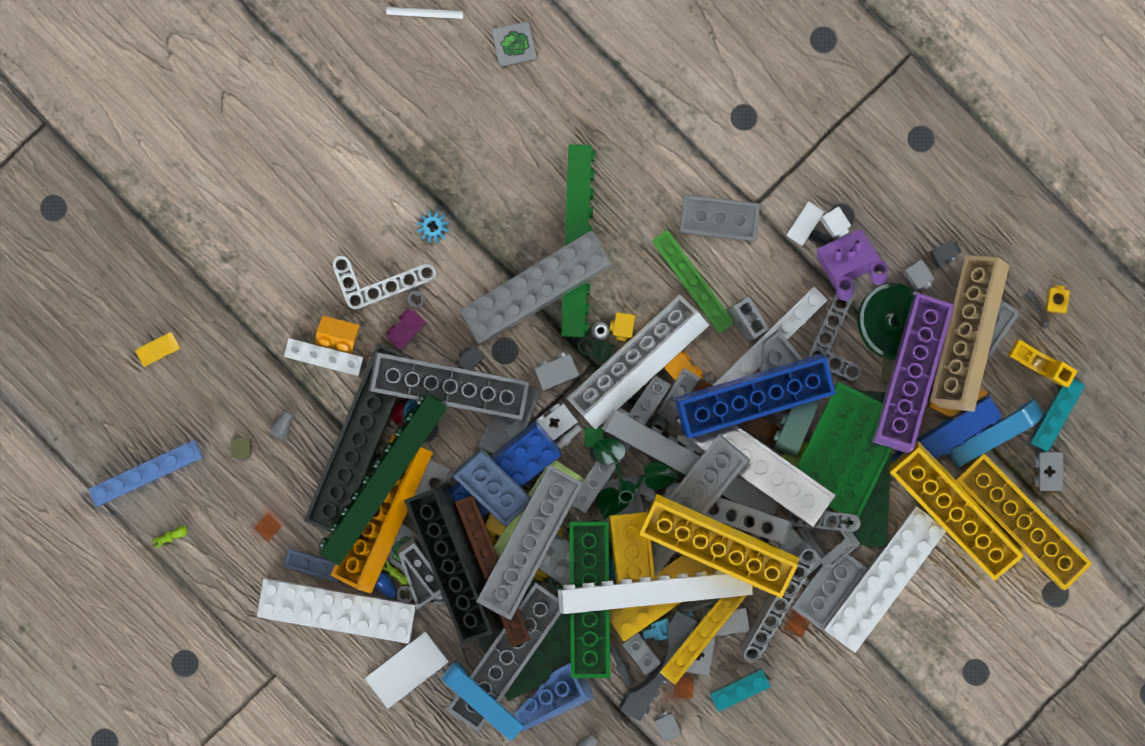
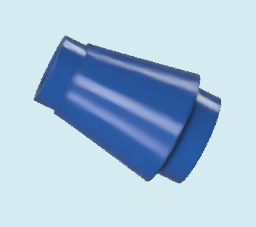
M382 570L375 587L390 600L397 595V591L389 574Z

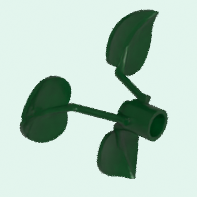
M599 438L594 443L593 451L596 460L606 466L614 462L619 478V490L608 487L601 490L597 496V503L602 518L613 516L624 510L634 500V492L638 491V487L643 479H645L647 487L653 490H660L677 481V473L665 463L652 462L644 467L645 475H642L634 486L630 481H623L618 460L625 456L626 449L624 444L614 438Z

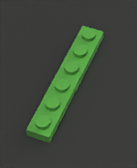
M666 230L652 240V243L718 334L734 324L733 319L669 231Z

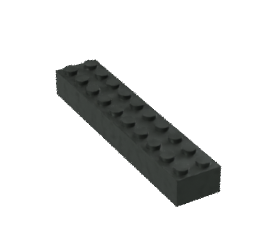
M380 343L376 345L304 518L305 522L329 531L334 521L338 522L341 517L340 512L344 506H349L351 503V496L356 489L360 490L361 482L367 474L398 399V396L368 390L375 353L414 359V357Z

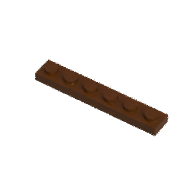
M700 378L692 392L712 387L713 385ZM763 417L738 424L773 448L776 443L773 440L777 430L781 431L780 428Z

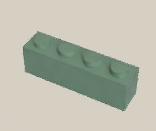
M821 399L792 407L788 414H784L780 423L783 427L781 431L777 430L773 439L776 441L775 449L793 457L797 455Z

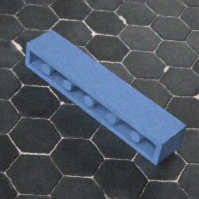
M193 440L88 490L96 507L101 506L204 458L197 441Z

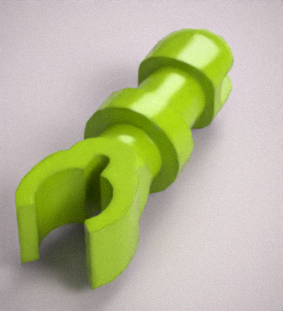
M185 525L179 526L172 532L167 531L165 535L152 539L151 543L158 542L153 545V547L157 548L162 546L163 543L168 541L170 543L175 538L185 536L188 530Z
M386 559L388 567L383 566L382 570L387 571L390 577H395L402 585H408L406 575L399 572L396 566L393 567Z

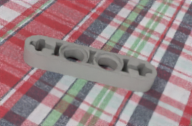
M792 512L789 514V521L793 522V526L854 532L859 529L861 524L859 517L854 514L824 512L820 517L819 523L812 527L803 520H796V515ZM832 516H835L837 523L832 527L829 520ZM843 520L854 521V524H843Z

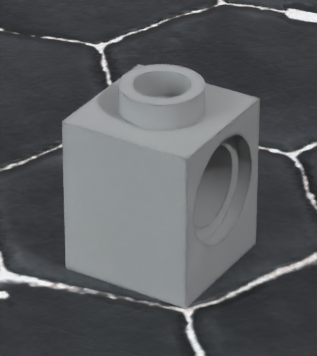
M666 710L656 715L657 718L654 721L664 742L682 735L672 712L668 713Z

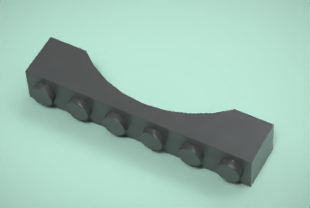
M677 607L674 608L666 622L667 645L661 664L645 681L627 690L619 704L620 711L638 721H641L642 717L648 715L650 703L652 700L655 701L657 699L661 684H665L668 680L660 671L698 626L695 617Z

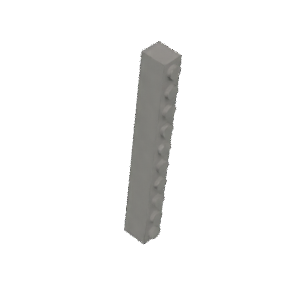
M621 408L618 411L612 409L602 427L604 431L685 475L690 472L701 458L695 454L696 449L685 445V447L678 444L679 440L670 435L668 438L662 436L663 431L654 426L652 429L646 427V422L637 417L635 420L628 417L630 413ZM740 475L736 476L722 494L738 504L774 516L780 505L757 487L744 481V478Z

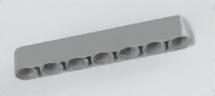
M809 542L799 544L793 554L799 557L797 567H801V570L794 573L789 583L792 586L786 589L782 598L770 594L744 639L741 651L746 661L754 663L760 659L816 562L817 553ZM811 551L808 556H803L804 552ZM783 600L781 604L775 605L776 601ZM773 616L772 620L765 621L767 617ZM764 633L762 637H756L757 634ZM755 649L754 652L747 653L748 650Z

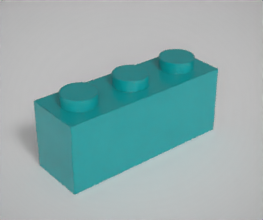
M759 668L709 693L718 712L771 686L762 668Z

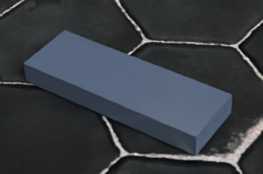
M288 549L283 567L337 583L340 581L330 576L335 563L325 558Z

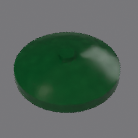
M897 283L881 285L870 291L860 304L857 315L860 336L865 345L874 354L884 359L895 360L912 298L917 294L910 287Z

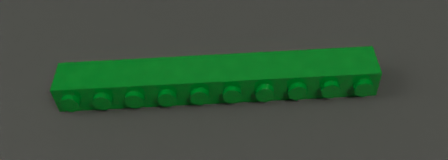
M568 144L565 246L592 231V227L589 226V219H593V207H589V200H593L594 188H590V181H594V169H591V162H595V150H591L592 145ZM584 283L563 296L561 337L584 338V334H588L589 322H585V314L589 315V303H586V295H590V284Z

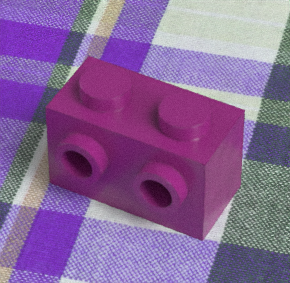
M412 309L409 312L405 310L399 317L401 321L398 325L395 326L393 324L386 332L388 334L386 339L400 351L409 344L427 323Z

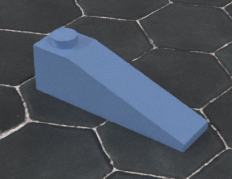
M571 663L554 671L550 678L538 688L539 690L514 715L525 726L522 731H525L588 702L594 696L585 678H571Z

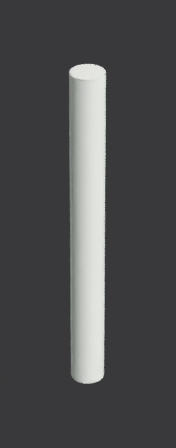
M387 7L386 15L463 19V11Z

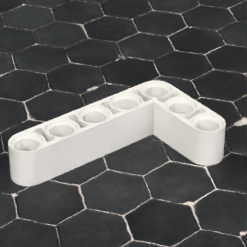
M338 256L333 261V269L348 306L354 310L362 309L429 283L436 277L434 267L424 264L361 289L349 259L344 256ZM340 260H345L347 262L346 269L338 270L337 263ZM425 268L432 269L433 274L430 278L422 276V271ZM407 275L414 276L415 281L412 285L404 283ZM352 278L354 285L351 288H346L344 286L345 279ZM389 282L396 283L397 288L394 292L387 291L386 286ZM371 289L378 290L379 295L376 299H370L368 294ZM357 295L361 298V302L358 306H353L351 298Z

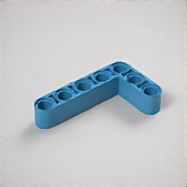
M1034 398L1020 406L1013 414L1000 420L997 424L984 429L978 436H971L962 446L958 447L956 445L948 455L956 468L1031 428L1045 414Z
M454 660L442 674V681L507 739L513 741L525 726L467 675L468 671L459 662Z

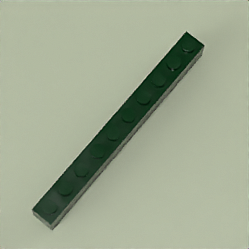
M428 391L424 395L421 394L419 396L414 411L410 410L408 412L403 427L399 426L397 428L392 443H387L381 459L377 458L372 466L374 468L370 475H365L361 482L363 485L360 490L356 489L354 491L349 506H344L340 512L341 517L338 522L334 521L329 529L330 534L327 538L323 537L318 545L320 547V555L340 566L448 408L445 402Z

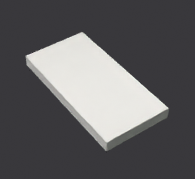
M425 631L364 679L387 709H389L449 661Z

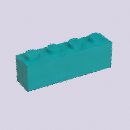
M1073 379L1069 388L1060 385L1044 412L1045 415L1040 419L1027 443L1043 452H1048L1086 385L1076 379Z

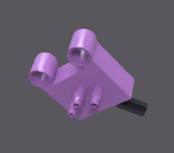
M862 229L856 230L837 240H833L817 230H813L810 233L809 239L822 246L817 249V260L835 287L836 296L840 300L846 301L851 299L853 296V279L870 272V279L874 284L880 285L886 282L888 266L884 261L880 260Z

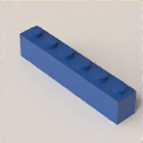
M988 393L977 400L975 412L961 410L917 438L916 442L919 441L935 459L939 456L944 457L956 445L959 447L965 444L972 435L978 436L988 425L993 426L1001 420L1002 412ZM896 451L892 454L891 460L894 462L904 452Z

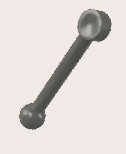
M1029 291L1027 298L1031 299L1042 320V326L1044 328L1049 327V321L1044 318L1034 298V292Z

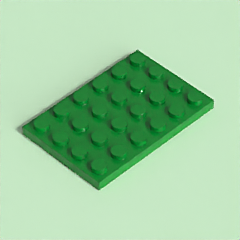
M838 382L835 387L836 394L830 397L796 468L836 495L829 507L841 513L854 514L860 517L893 448L872 442L883 403Z

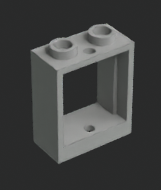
M827 507L825 512H835L830 507ZM832 516L831 519L836 524L837 518L835 516ZM802 527L799 530L806 542L812 544L817 553V558L823 567L833 568L860 545L852 532L840 531L845 539L828 553L814 533L818 528Z

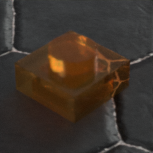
M269 514L255 527L268 541L282 528Z
M793 612L784 629L802 638L810 622Z
M680 678L674 684L673 697L693 698L694 679Z

